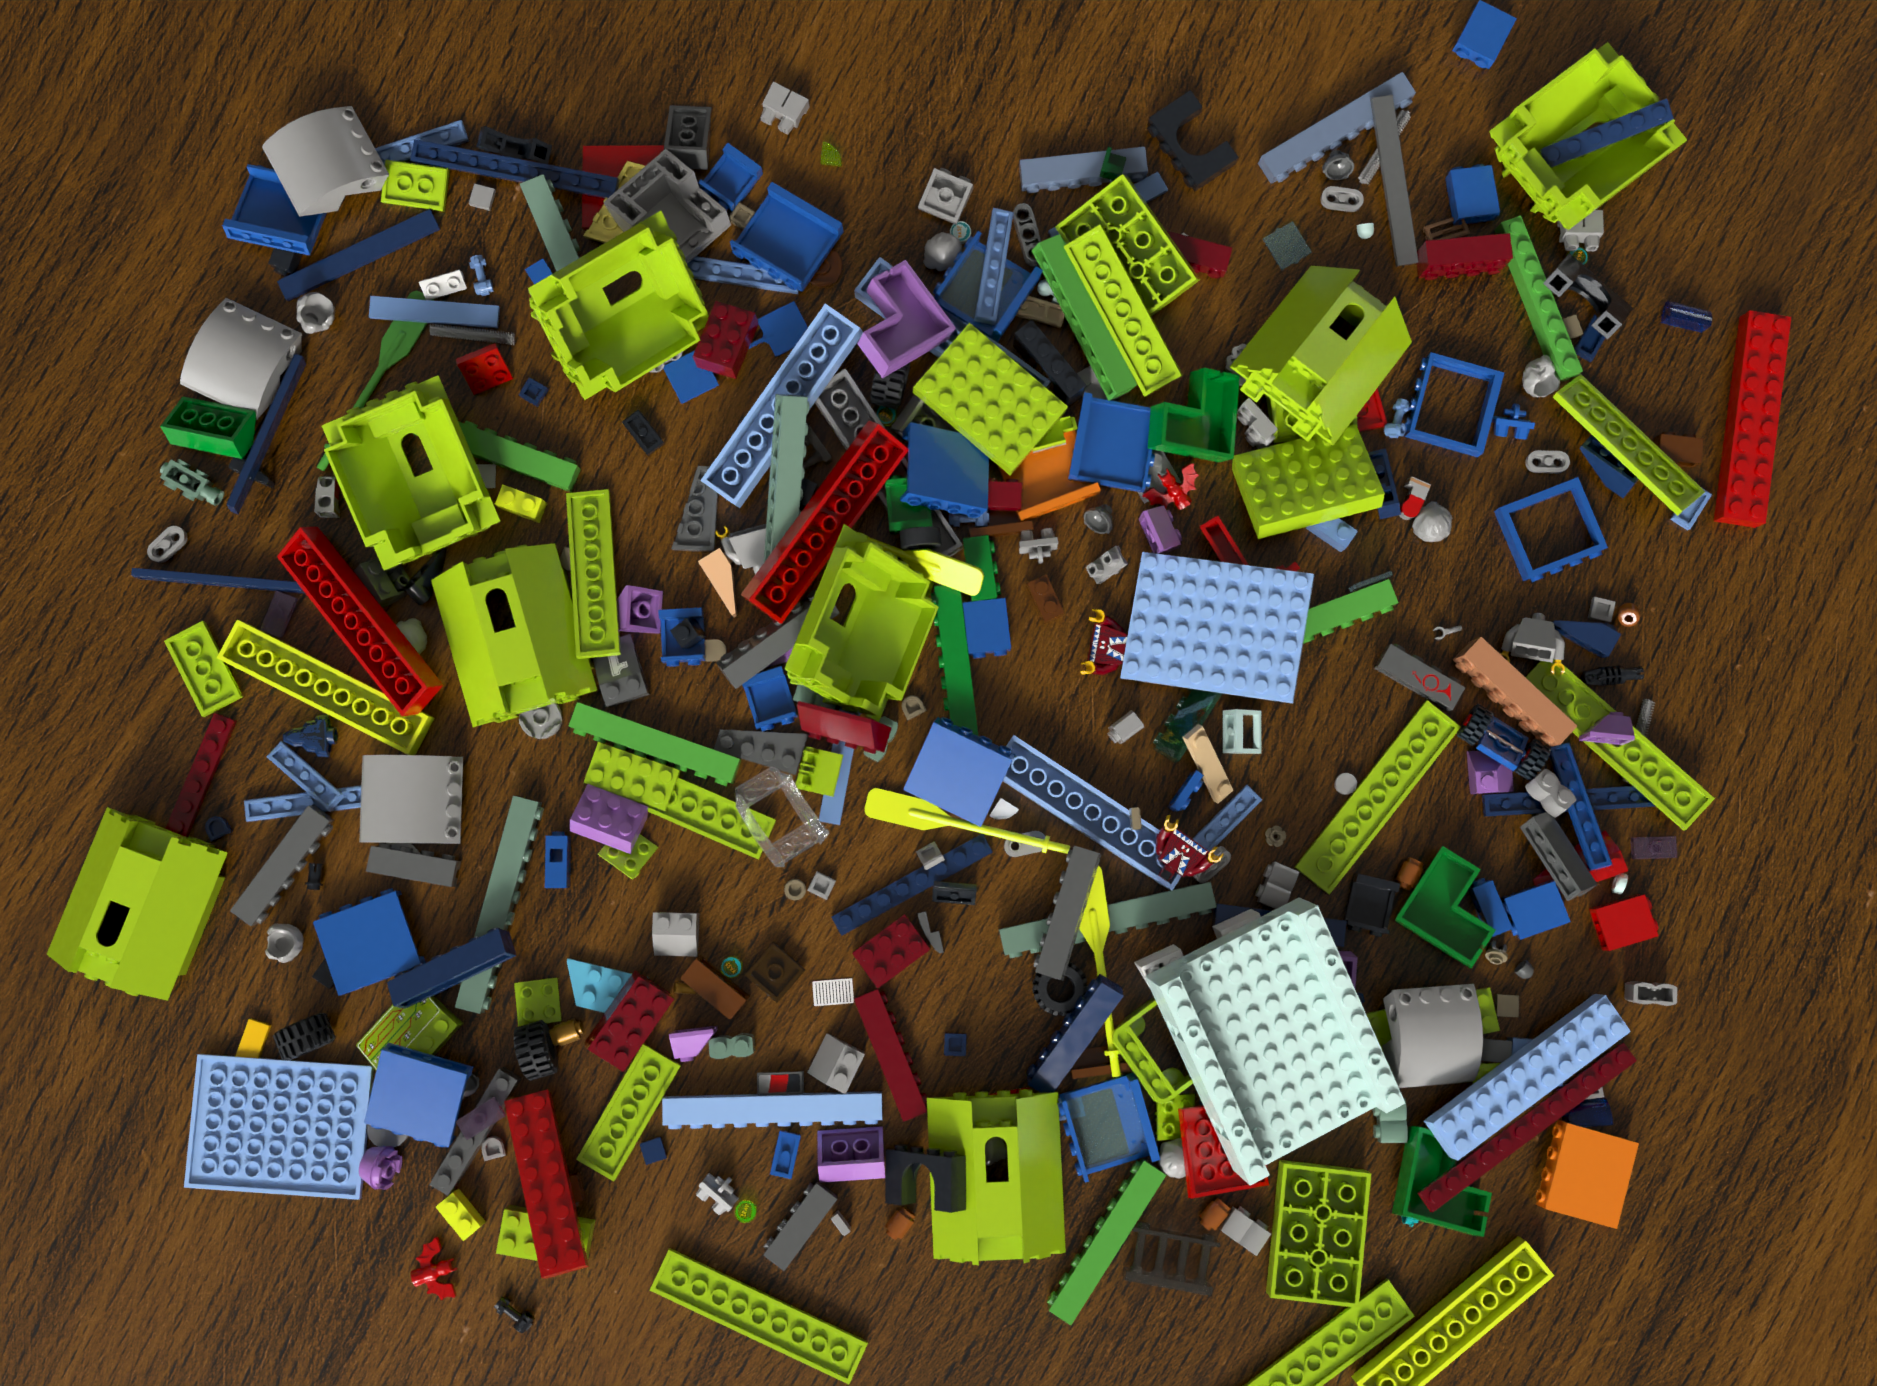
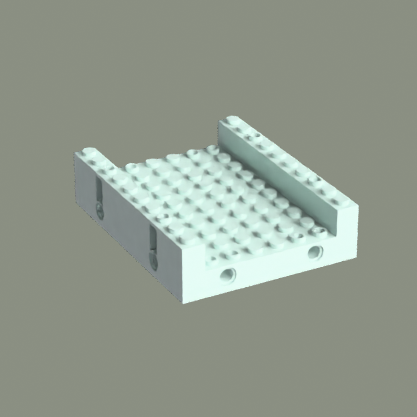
M1297 898L1145 976L1233 1171L1250 1186L1269 1176L1265 1165L1375 1107L1388 1113L1405 1104L1321 911L1316 904L1302 898Z

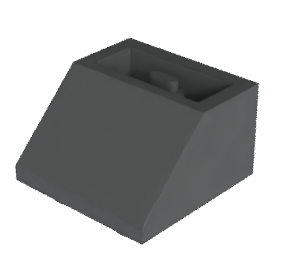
M379 558L359 564L353 571L382 608L393 604L407 595L403 589L410 581V578L401 564L383 570Z

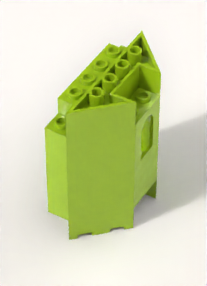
M1608 42L1598 50L1593 49L1513 110L1509 117L1489 131L1491 138L1498 145L1495 148L1498 161L1503 162L1505 168L1502 171L1503 178L1510 173L1515 177L1536 203L1530 210L1531 212L1536 213L1539 211L1544 214L1543 217L1554 223L1560 221L1563 227L1568 230L1686 142L1687 139L1674 124L1675 120H1672L1553 168L1546 163L1540 149L1582 133L1594 123H1607L1659 102L1657 94L1648 88L1644 78L1639 76L1633 69L1631 62L1622 55L1619 56Z
M662 211L650 216L528 288L531 298H529L530 307L534 310L531 312V317L540 322L554 349L550 353L554 360L561 363L563 372L572 383L575 382L584 400L606 387L617 392L700 341L697 333L705 327L709 315L704 306L702 293L693 279L694 275L687 266L685 255L676 242L677 237L669 228ZM631 271L639 272L642 277L639 289L610 305L603 287Z
M1310 266L1230 366V368L1246 379V382L1240 389L1256 403L1263 394H1266L1298 419L1291 429L1307 442L1317 433L1333 446L1412 343L1396 297L1394 296L1390 303L1385 306L1379 299L1372 296L1362 286L1353 281L1360 271L1357 269ZM1338 315L1356 328L1347 340L1329 328Z
M439 375L419 384L417 382L407 384L403 391H391L385 394L386 398L380 401L378 398L366 402V407L361 409L359 407L352 408L346 411L347 415L322 425L330 444L329 448L324 449L363 542L366 547H374L383 570L402 563L411 562L425 555L434 554L437 550L467 537H475L478 535L477 533L483 532L490 528L491 525L500 522ZM409 433L419 436L433 467V470L417 477L414 476L402 448V440Z
M844 524L786 663L785 670L788 671L787 675L791 679L790 683L808 687L823 696L822 702L826 704L839 705L845 711L856 715L860 713L879 722L888 699L902 701L939 608L929 598L934 583L924 578L921 572L913 570L906 562L898 560L897 555L883 550L882 545L868 540L867 535L856 532ZM850 583L855 588L856 595L844 626L830 619L842 587Z
M555 543L535 546L520 545L515 548H508L505 551L495 553L492 558H476L473 560V563L468 565L462 561L431 580L472 727L490 722L500 723L519 717L518 714L554 703L564 704L580 699L581 695L597 691L591 670L594 668L591 658L577 659L572 590L567 573L561 566ZM495 588L505 591L516 626L497 633L494 631L486 603L488 592Z
M107 807L47 955L68 972L77 973L80 971L85 973L84 977L88 979L106 981L105 985L110 988L125 991V993L133 996L140 994L168 1001L177 977L186 975L225 879L219 873L228 853L214 848L215 845L203 840L185 837L156 826L153 821L137 815H127ZM113 901L129 907L130 910L118 940L114 945L106 947L98 941L97 934L108 906Z
M1025 1089L1019 1090V1094H1010V1091L1003 1090L997 1091V1095H988V1092L980 1091L975 1092V1096H966L965 1092L953 1093V1097L927 1098L929 1148H939L940 1152L956 1150L957 1154L966 1155V1210L949 1213L934 1210V1180L930 1172L934 1259H950V1261L959 1263L972 1261V1265H979V1261L1023 1259V1262L1027 1263L1030 1262L1031 1258L1043 1259L1050 1257L1051 1254L1066 1252L1060 1122L1057 1105L1059 1103L1058 1092L1032 1093V1090ZM992 1137H1000L1007 1144L1009 1181L986 1182L985 1144Z

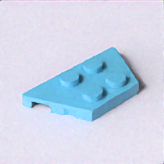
M570 958L567 959L576 1006L603 1013L606 1012L632 975V973Z

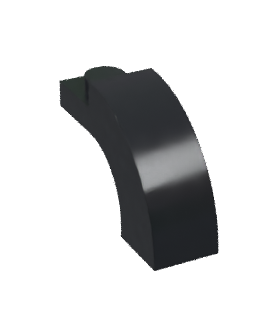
M487 126L481 127L477 142V148L489 153L542 164H548L552 145L536 138H515Z

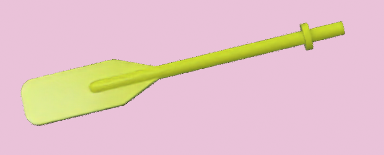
M868 537V540L882 545L883 550L897 555L913 570L921 572L926 579L971 596H975L981 591L984 573L976 566L931 549L902 550Z
M878 788L870 790L867 796L865 813L870 818L920 830L944 826L958 827L1043 848V853H1047V849L1068 854L1070 850L1069 845L1049 841L1050 836H1046L1044 840L986 825L979 827L969 821L953 818L936 805L920 798Z
M1098 865L1079 928L1094 952L1097 975L1101 974L1106 977L1103 950L1110 928L1103 873ZM1111 1013L1104 1022L1108 1050H1105L1104 1054L1110 1058L1112 1077L1121 1076L1118 1059L1120 1052L1112 1042L1114 1025Z

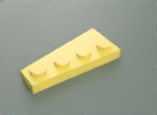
M627 161L618 176L620 180L618 189L645 166ZM603 204L599 213H596L593 218V223L589 230L587 229L583 236L587 239L606 243L623 233V231Z

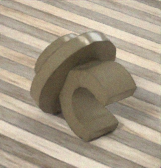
M1493 940L1486 951L1485 957L1493 964H1502L1508 958L1506 953L1507 945L1504 944L1499 950L1495 946L1496 941Z

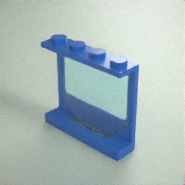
M978 231L974 238L972 236L968 238L964 246L966 248L963 253L960 251L954 260L956 264L953 268L949 267L943 276L945 280L943 283L938 282L933 290V294H935L934 299L943 310L966 324L971 323L981 333L998 343L1038 283L1043 270L1036 266L1032 273H1029L1006 259L995 325L974 321L986 246L979 242L982 233Z
M1134 1072L1059 1094L1061 1102L1057 1103L1060 1115H1065L1066 1123H1063L1066 1136L1070 1135L1072 1143H1069L1072 1156H1077L1078 1162L1074 1163L1078 1176L1082 1175L1085 1183L1089 1182L1087 1174L1149 1156L1152 1162L1160 1160L1140 1084Z

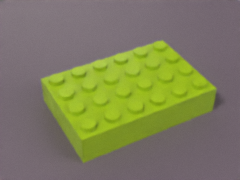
M1122 174L1055 226L1063 240L1068 244L1101 224L1151 317L1200 281L1198 275L1127 175Z
M971 323L963 329L913 387V393L1009 475L1017 469L1068 408L1066 404Z
M1356 424L1348 426L1333 446L1321 436L1315 434L1308 442L1300 438L1235 455L1232 462L1234 477L1258 539L1382 507L1385 493Z
M1279 1160L1266 1293L1270 1298L1359 1308L1371 1183L1370 1172L1364 1169Z

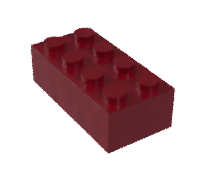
M1510 233L1425 241L1417 251L1418 263L1416 264L1418 278H1425V280L1437 279L1438 276L1455 278L1459 274L1476 276L1481 272H1487L1489 275L1497 274L1513 259Z
M635 970L584 1043L587 1050L624 1072L673 1002V996L670 992Z

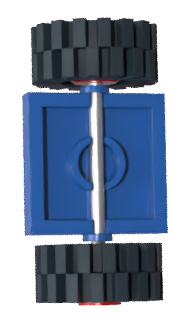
M1477 703L1469 711V714L1466 715L1465 720L1462 721L1457 736L1471 745H1474L1479 740L1476 749L1530 781L1536 777L1537 773L1541 771L1542 766L1545 765V761L1548 760L1551 748L1537 739H1533L1526 746L1528 737L1493 716V712Z

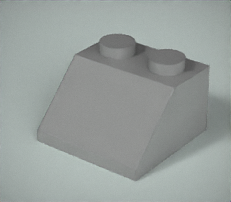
M653 912L652 938L654 956L698 957L699 913Z
M826 1033L807 1073L824 1084L846 1094L865 1055V1051Z

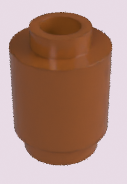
M1408 857L1407 861L1403 862L1395 879L1400 883V887L1408 891L1411 888L1415 889L1424 870L1422 868L1424 864Z
M1217 1197L1199 1215L1202 1218L1200 1223L1208 1231L1212 1228L1216 1231L1229 1216L1228 1212L1231 1209Z
M902 1205L886 1223V1233L894 1240H897V1238L903 1239L914 1224L916 1215Z

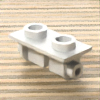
M460 270L419 281L426 300L467 289L463 272Z

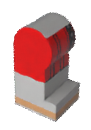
M318 477L314 512L320 518H340V509L338 508L340 486L336 477Z
M1412 476L1406 480L1404 487L1409 490L1404 502L1400 504L1401 515L1399 516L1402 519L1409 520L1419 514L1431 484Z

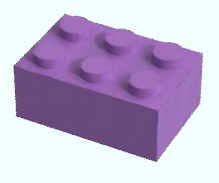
M587 784L570 819V831L631 854L647 820L648 806Z

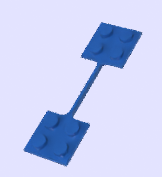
M795 301L757 319L763 331V337L752 342L749 349L766 342L770 345L775 357L796 346L808 327ZM695 351L665 365L663 368L681 404L719 386L713 372L696 366L693 359Z

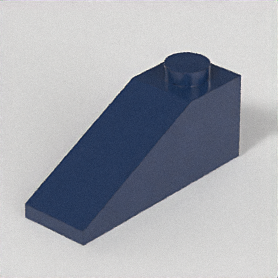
M1590 435L1579 448L1604 485L1620 497L1624 498L1639 480L1593 435Z
M1386 448L1368 452L1385 493L1382 507L1377 508L1379 518L1385 519L1401 515Z
M1552 621L1555 630L1560 635L1600 658L1608 657L1621 636L1616 631V628L1608 623Z

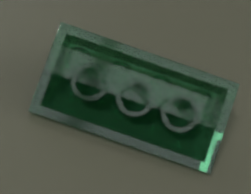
M1187 688L1190 692L1186 698L1182 696L1175 706L1178 708L1174 716L1170 714L1164 723L1167 726L1163 734L1159 732L1152 743L1155 744L1153 750L1173 763L1180 761L1187 750L1183 736L1196 725H1203L1223 693Z

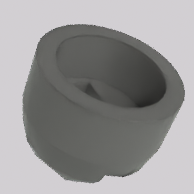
M1524 960L1517 965L1514 972L1519 977L1528 979L1533 976L1534 968L1527 960Z

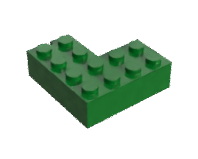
M1201 368L1190 372L1187 407L1167 402L1151 406L1148 449L1214 462L1234 459L1240 375L1227 372L1220 373L1218 370Z
M1444 846L1441 847L1395 919V922L1470 969L1483 951L1479 947L1484 949L1496 931L1491 926L1458 907L1481 869Z
M1408 1127V1140L1404 1147L1392 1214L1484 1237L1488 1217L1474 1215V1211L1488 1213L1492 1193L1468 1186L1437 1210L1430 1212L1417 1193L1452 1168L1456 1160L1448 1157L1431 1130L1422 1127Z

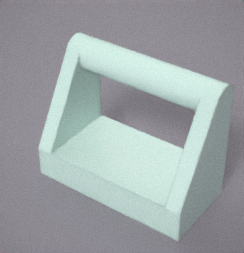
M1223 710V753L1262 754L1261 711ZM1243 715H1253V749L1243 748Z

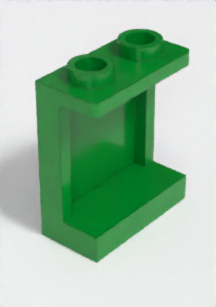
M901 475L890 476L885 482L890 535L899 534L901 530L908 528L933 526L931 509L921 505L912 506L907 502L900 501V497L907 491V478H902Z

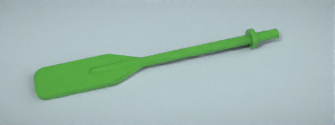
M413 291L407 297V299L426 300L424 294L420 291ZM393 320L381 341L379 365L353 408L359 407L361 409L365 406L385 371L409 355L428 323ZM327 443L324 445V448L330 447ZM326 454L323 455L317 465V468L325 471L329 464Z

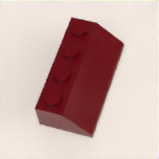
M798 701L797 707L801 730L808 732V737L821 740V737H826L827 742L839 745L840 741L845 742L844 746L856 750L858 746L864 747L863 751L871 754H876V751L885 752L891 727L872 719Z

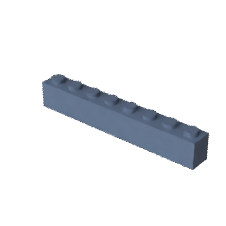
M1401 72L1262 155L1258 165L1271 184L1276 181L1280 183L1288 178L1289 173L1292 171L1299 172L1307 166V162L1311 160L1315 162L1322 158L1327 150L1334 151L1340 147L1342 141L1347 138L1350 141L1360 134L1359 131L1364 128L1369 130L1374 127L1370 103L1371 98L1393 95L1395 110L1399 107L1404 109L1413 102L1412 98L1416 92L1404 73Z

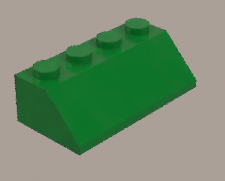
M183 396L160 427L170 444L243 459L253 445L256 412Z

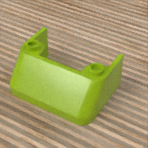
M1152 997L1129 1014L1112 1033V1042L1151 1098L1157 1103L1164 1104L1192 1085L1193 1081L1189 1074L1184 1077L1181 1071L1176 1068H1167L1161 1072L1137 1038L1145 1029V1021L1142 1015L1157 1005L1155 998Z

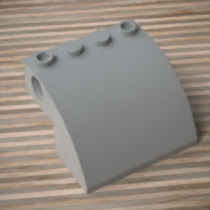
M352 106L325 109L300 117L274 133L262 146L299 217L338 211L345 195L380 191L387 177H389L388 171Z
M667 149L662 151L604 201L607 210L623 232L662 211L669 228L677 237L676 242L683 251L687 264L731 226L726 209L699 188L694 171Z
M225 298L209 315L198 331L187 354L180 384L221 404L253 410L256 412L257 420L273 402L280 387V375L290 365L295 354L299 355L302 352V333Z
M363 755L359 842L460 844L463 757Z
M1474 984L1392 990L1390 994L1383 998L1392 1039L1384 1044L1382 1048L1398 1088L1465 1083L1475 1080L1482 1057L1483 1028Z

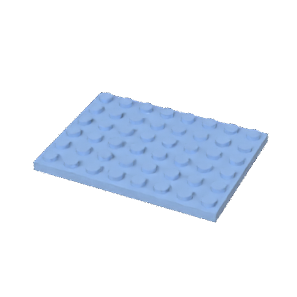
M1142 552L1121 678L1293 704L1314 574Z
M197 1054L184 1188L361 1199L363 1179L359 1176V1164L367 1147V1124L364 1123L372 1091L374 1067L370 1065Z

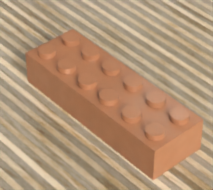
M1482 637L1469 641L1454 657L1453 661L1456 663L1455 666L1459 671L1467 673L1472 677L1471 681L1474 685L1488 692L1487 696L1493 702L1500 703L1504 707L1503 711L1508 716H1514L1524 731H1530L1535 736L1534 739H1537L1546 746L1561 745L1577 727L1569 717Z

